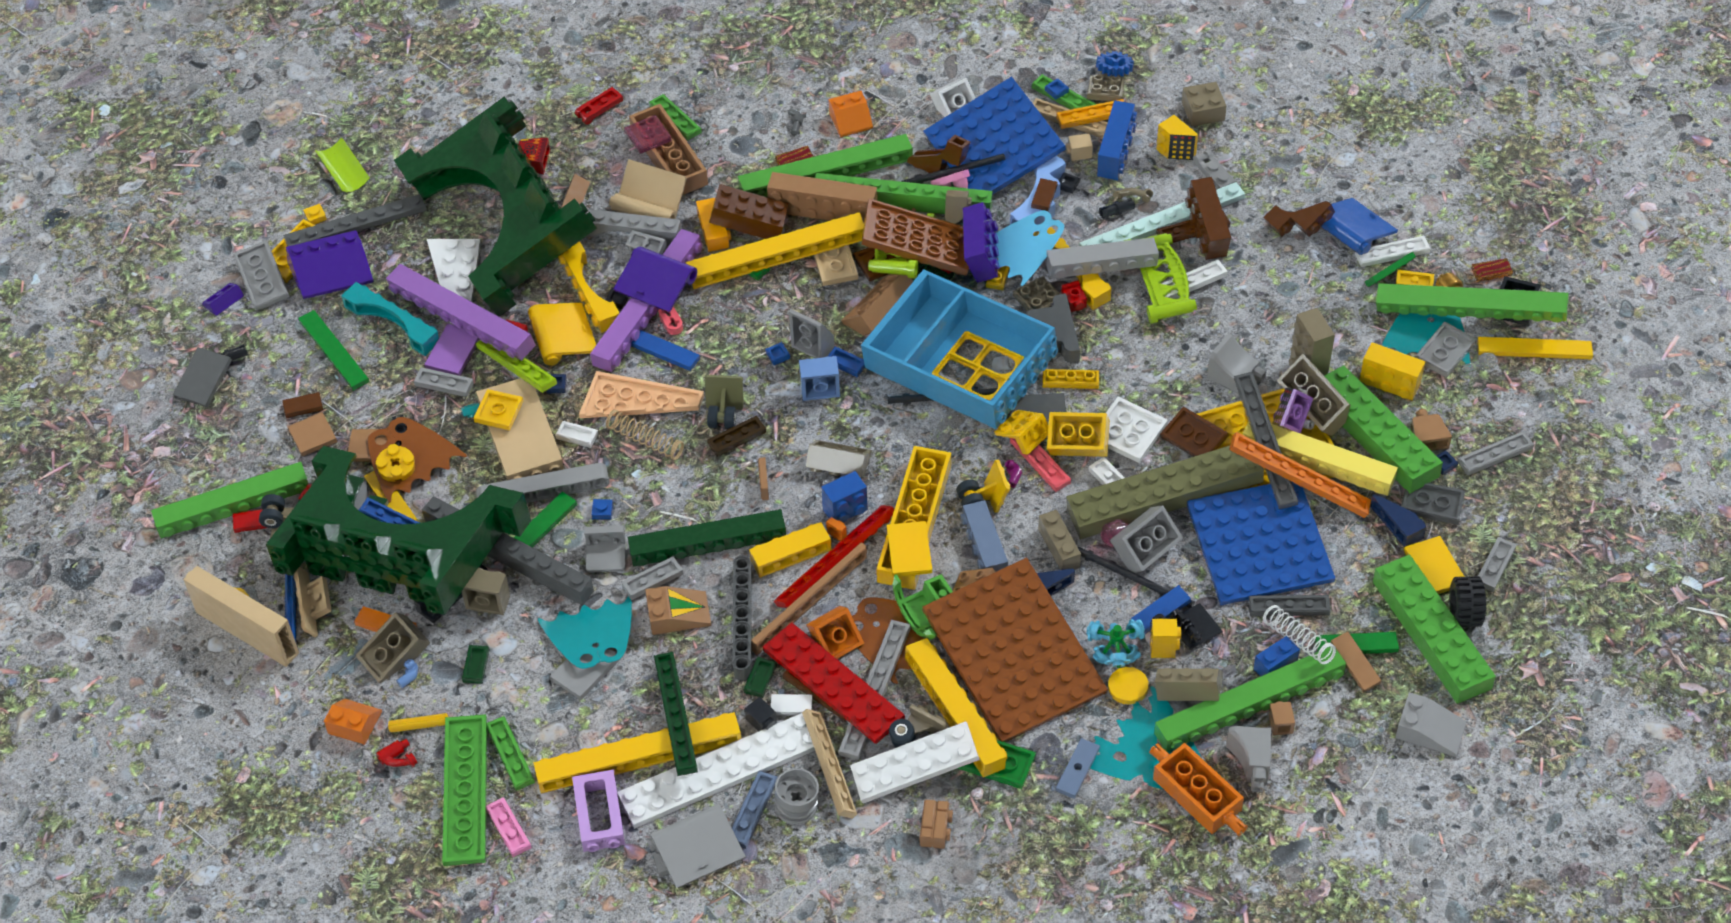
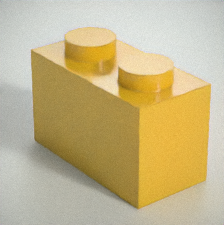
M1152 619L1150 636L1151 658H1175L1176 650H1180L1181 627H1177V619Z

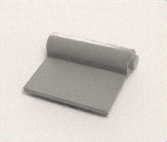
M719 804L649 834L650 839L647 840L650 850H655L657 854H660L676 889L746 857Z

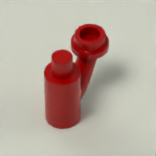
M407 739L401 742L396 740L376 752V756L382 765L385 764L391 767L410 765L414 768L418 763L412 753L405 754L404 759H394L404 753V749L410 746Z

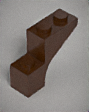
M954 135L947 141L944 149L917 150L914 155L908 158L907 163L928 173L946 169L947 162L951 165L959 166L966 160L970 141Z
M1328 201L1295 212L1285 211L1275 205L1263 218L1267 225L1281 237L1289 233L1294 225L1310 237L1312 234L1317 233L1326 221L1332 218L1335 210Z

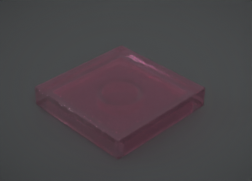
M656 115L624 127V132L640 154L672 141L670 134Z

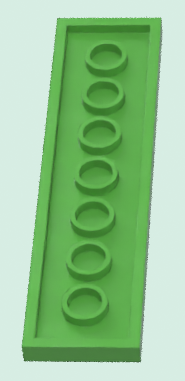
M484 714L445 717L443 866L486 863L487 716Z

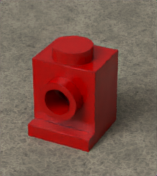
M1079 280L1061 286V294L1067 295L1071 312L1087 307V297L1080 286Z

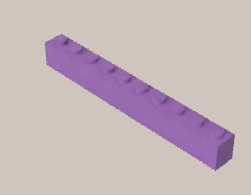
M681 229L663 255L685 264L688 261L694 260L703 247L700 235ZM630 298L590 353L592 365L612 373L615 367L619 366L623 356L629 352L631 342L639 338L640 330L647 327L649 320L657 313L658 308Z
M399 264L386 278L389 284L388 287L394 294L398 293L407 301H413L418 307L426 308L431 314L439 315L445 322L450 321L458 329L462 328L471 336L479 337L484 343L492 344L495 349L503 350L511 358L515 357L522 361L536 346L530 333L402 264Z

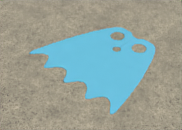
M1042 210L996 233L999 243L996 244L999 251L997 258L1000 267H1010L1008 278L1022 275L1021 286H1023L1046 259L1047 250H1052L1059 240L1065 227L1064 224L1059 220H1053L1049 212ZM1044 216L1045 221L1042 224L1037 225L1034 223L1037 217ZM1057 226L1058 230L1054 234H1048L1047 230L1049 227ZM1034 232H1039L1037 236H1033Z

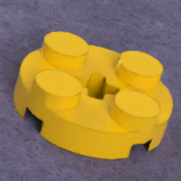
M396 444L389 445L377 457L376 467L379 475L384 480L390 482L409 478L415 470L414 455L405 447ZM398 461L400 465H394L393 467L392 463Z

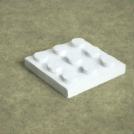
M1117 397L1106 412L1110 419L1108 449L1140 463L1160 433L1167 426L1168 420Z

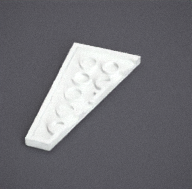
M427 239L439 285L473 303L475 286L468 275L478 267L481 247L480 239Z

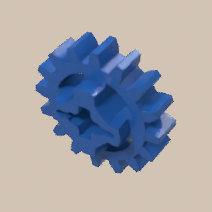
M1112 51V53H1101L1097 57L1096 68H1098V71H1102V74L1107 73L1108 76L1117 77L1118 75H1129V72L1133 71L1134 60H1132V57H1128V54L1122 55V52Z

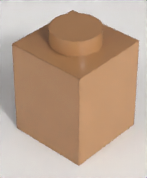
M1278 701L1270 704L1268 715L1272 734H1293L1295 719L1291 702Z

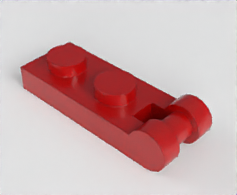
M611 87L575 110V115L578 118H582V121L588 125L594 118L621 103L623 96Z

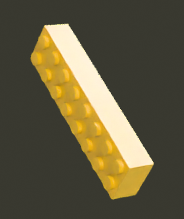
M919 446L913 447L890 524L926 521L928 541L930 542L951 470V452ZM887 535L876 569L877 583L892 585L894 577L892 575ZM920 575L900 576L901 587L915 590Z

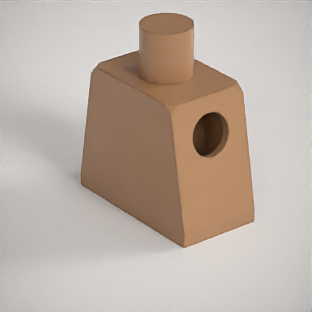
M1426 409L1416 411V417L1412 418L1410 431L1431 451L1449 449L1452 436L1440 415H1428Z

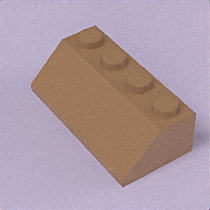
M890 274L884 276L841 322L863 336L870 334L913 283V280L906 275Z

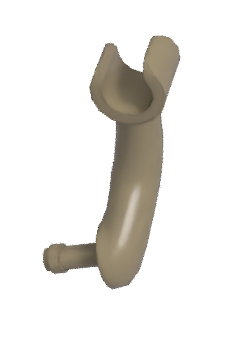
M1136 188L1117 190L1113 192L1114 199L1112 203L1129 195L1140 196L1143 202L1148 203L1151 199L1150 197L1153 196V191L1151 189L1143 191Z

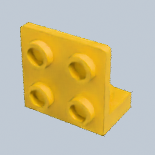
M1016 410L1003 424L999 425L994 433L996 436L1016 439L1022 454L1028 455L1048 436L1049 424L1043 413Z

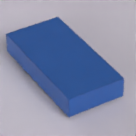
M836 346L828 355L829 357H837L838 369L855 377H858L865 368L864 359Z

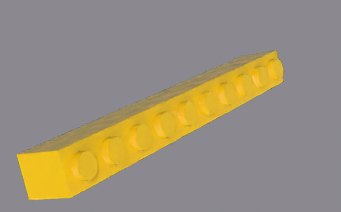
M859 212L688 261L686 264L697 268V277L692 284L693 289L862 241L864 223Z
M735 712L724 713L717 717L704 718L697 722L688 723L695 755L717 750L741 739V732ZM664 728L657 732L644 733L637 737L624 738L613 743H603L593 748H583L569 754L563 753L549 759L543 758L533 763L540 793L542 794L573 786L572 777L608 770H614V775L673 761L674 756L668 728Z

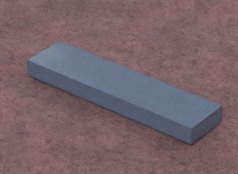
M759 771L732 826V830L742 848L746 849L775 788L777 776Z

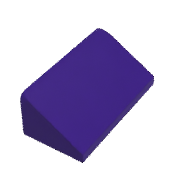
M229 283L203 301L202 305L214 315H218L241 299L244 294L237 284Z

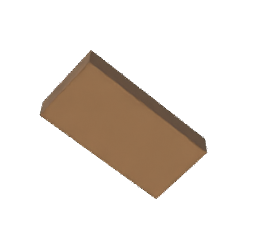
M764 457L758 459L761 499L769 500L766 459Z

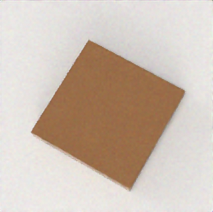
M323 412L287 426L302 457L320 450L323 446L337 443V439Z

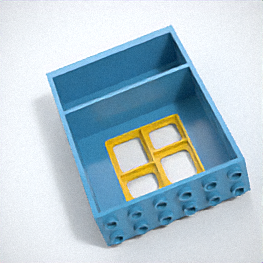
M924 269L861 344L866 369L919 394H923L994 429H997L1000 424L1005 422L1009 412L1015 409L1020 398L1026 395L1031 384L1036 382L1038 375L1047 368L1049 361L1055 358L1058 353L1055 327ZM967 339L984 346L974 360H968L956 354V351ZM990 351H996L1014 360L1015 367L1009 373L1000 374L982 366L981 362ZM948 361H955L975 371L965 385H959L939 375V372ZM983 375L994 379L998 383L997 391L990 395H982L971 389Z

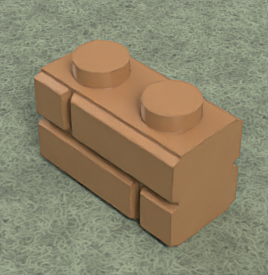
M924 800L920 830L921 847L944 849L946 841H950L951 829L947 827L948 823H952L953 810H949V802Z

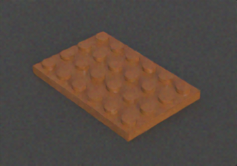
M868 199L861 245L882 250L885 253H892L905 259L917 260L921 264L932 265L938 269L952 271L955 274L967 275L969 267L964 259L963 226L874 199Z

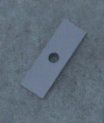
M1083 738L1080 739L1056 786V792L1073 799L1076 798L1100 750V745Z

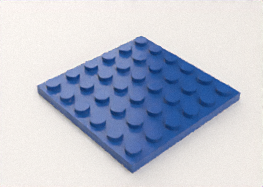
M1012 76L923 130L924 135L935 149H944L947 141L954 135L970 141L966 160L960 165L1004 153L1006 158L1004 161L969 170L970 176L967 177L968 189L993 191L992 195L1066 150L1064 143ZM947 162V166L949 168L956 166L951 165L949 162Z
M1292 482L1298 499V505L1284 509L1278 508L1270 484L1187 501V508L1220 606L1248 600L1249 596H1269L1335 582L1334 572L1303 487Z

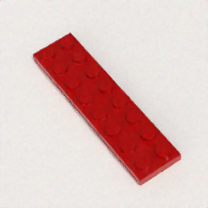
M791 622L763 646L765 653L873 743L877 744L889 734V727L895 720L905 719V714L794 623Z

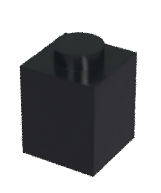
M758 697L744 708L745 719L758 732L763 729L768 730L777 723L776 712L761 697Z

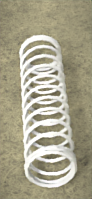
M1273 605L1265 611L1263 622L1267 626H1271L1273 630H1276L1283 637H1291L1290 640L1315 660H1318L1319 663L1327 664L1334 658L1336 647L1333 644L1327 643L1326 639H1321V636L1316 635L1310 628H1305V625L1300 624L1299 620H1295L1293 616L1289 617V614L1284 613L1283 609ZM1273 608H1278L1272 614L1270 623H1267L1266 616L1268 612ZM1278 611L1277 617L1272 621L1274 614ZM1284 614H1286L1288 617L1282 622L1281 627L1277 628V624L1281 622ZM1289 618H1292L1293 621L1288 625L1286 631L1282 632V628L1287 625ZM1295 622H1298V625L1293 629L1292 634L1288 636L1287 632L1292 629ZM1300 626H1303L1304 629L1299 632L1297 639L1293 640V635L1297 633ZM1305 629H1308L1309 633L1305 635L1302 643H1298V639L1303 636ZM1314 633V637L1311 638L1307 647H1303V643L1308 640L1310 634ZM1316 637H1319L1320 640L1314 645L1313 650L1309 651V647L1314 643ZM1321 641H1325L1319 653L1314 655V651L1319 647ZM1331 646L1329 653L1320 659L1322 652ZM1333 647V653L1328 660L1322 662L1321 660L1329 656Z

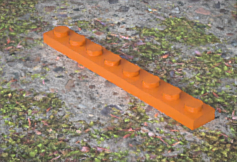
M1238 432L1232 436L1230 451L1363 518L1369 514L1371 499Z

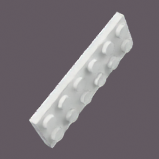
M963 722L850 765L860 800L864 804L980 759L967 722Z

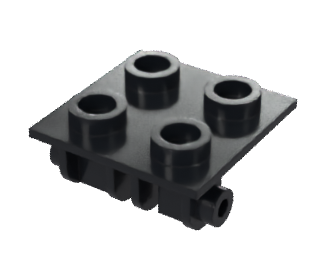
M1200 603L1185 611L1175 609L1172 613L1173 617L1170 618L1177 619V627H1181V640L1189 650L1223 633L1222 629Z

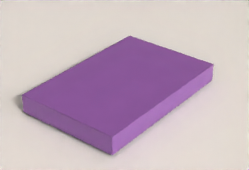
M447 324L425 362V368L460 376L476 348V342L480 338L471 336L466 330L458 329L455 325Z

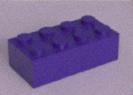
M983 202L963 208L964 259L977 283L998 277L997 269H1000L997 260L999 251L996 246L999 243L996 234L998 225L995 220H992L991 211L989 208H986Z

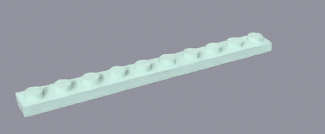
M1237 182L1216 190L1221 207L1245 199V193ZM1185 202L1080 242L1079 246L1119 242L1127 239H1142L1155 234L1158 228L1190 220L1191 212L1186 207Z

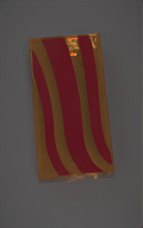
M807 145L776 155L775 160L779 166L814 156Z
M1507 258L1472 264L1471 267L1477 282L1502 278L1504 276L1508 277L1513 274Z

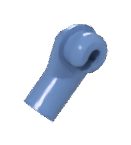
M413 659L405 661V675L396 680L401 688H404L417 678L418 665Z

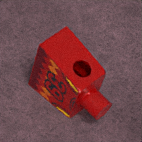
M521 139L519 145L523 150V154H526L531 161V167L537 173L544 174L550 153L549 139Z

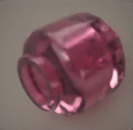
M1120 519L1106 523L1101 531L1102 541L1106 545L1114 547L1110 540L1126 528L1128 524Z

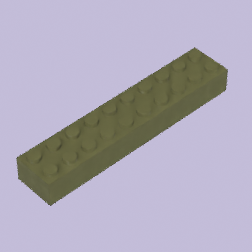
M1230 446L1066 496L1067 511L1081 540L1129 525L1150 507L1163 505L1167 512L1187 507L1188 500L1233 492L1263 483L1264 469L1262 466L1230 451Z

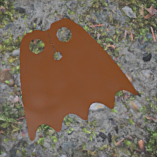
M405 417L396 418L389 423L387 429H378L368 436V449L373 469L384 496L388 499L389 503L395 490L410 493L411 484L415 479L430 481L432 469L443 468L449 470V459L452 456L467 457L463 451L441 435ZM404 423L407 425V430L403 433H398L395 430L396 425ZM379 435H384L387 437V442L383 445H378L375 442V438ZM399 440L402 442L400 446L407 448L414 455L415 470L405 480L386 481L378 473L376 460L384 449ZM395 461V462L392 463V466H393V467H394V465H398V466H399L400 464H399L398 461Z
M877 597L865 598L857 606L858 611L856 614L852 615L854 621H860L864 625L863 629L859 631L864 644L857 648L872 664H874L891 620L908 624L896 600ZM867 604H875L877 612L869 614L865 611V606ZM878 621L880 625L874 627L873 622ZM912 628L891 677V681L894 684H898L896 678V671L898 669H911L905 660L906 646L923 640V637L919 636Z

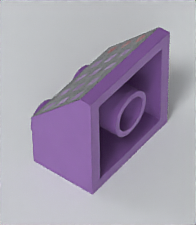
M1285 388L1284 393L1280 397V404L1274 414L1272 424L1301 433L1313 398L1296 389Z

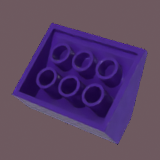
M356 230L286 247L287 263L303 299L348 289L355 282L360 285L374 282L362 242Z

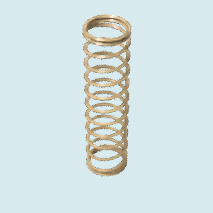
M613 410L608 415L606 428L614 429L616 433L620 432L622 436L626 435L629 439L633 438V441H639L641 445L645 444L647 448L652 447V450H658L660 454L664 453L666 457L671 456L672 460H677L681 456L684 449L683 441L676 440L671 447L670 455H667L666 451L673 442L672 436L666 441L667 435L665 433L659 439L660 430H658L652 438L651 446H648L646 443L654 433L653 427L647 432L648 425L646 424L641 428V421L637 422L634 427L635 419L633 418L629 421V416L627 415L622 420L623 414L622 412L619 413L618 410ZM616 412V418L613 424L609 427V421L612 415ZM627 417V421L624 427L621 429L623 421ZM634 420L632 427L628 431L631 421ZM621 422V424H620V430H619V431H616L615 428H616V427L619 425V423ZM640 423L637 432L634 434L637 425ZM627 425L626 434H623L621 431ZM646 426V430H645L644 434L642 435V437L640 438L641 433H642V430H643V428ZM633 429L632 437H629L628 433ZM652 429L651 436H650L649 439L647 440V436H648L650 430ZM640 430L639 439L635 440L634 437ZM659 432L656 441L653 443L656 434ZM646 434L645 442H644V443H641L640 440H641V439L644 437V435ZM665 435L664 441H663V443L661 444V446L659 447L660 442H661V439H662L663 436ZM659 439L658 448L654 449L653 446ZM671 439V442L668 448L666 449L667 443ZM665 443L664 452H660L659 449ZM681 443L680 450L678 454L674 457V453L677 450L679 444Z

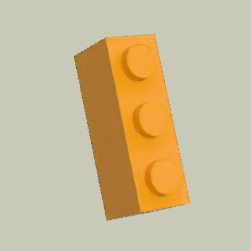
M715 198L696 201L697 214L708 252L729 248V240H731L730 230L709 223Z

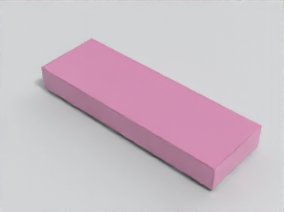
M504 797L486 806L489 817L512 857L532 848Z

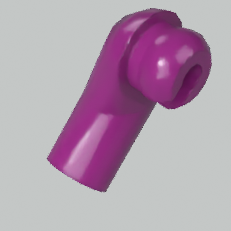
M1007 460L1005 467L1010 475L1008 482L1010 487L1015 488L1022 475V471L1013 460Z

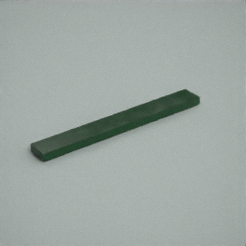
M674 652L654 655L677 776L697 773L698 769Z

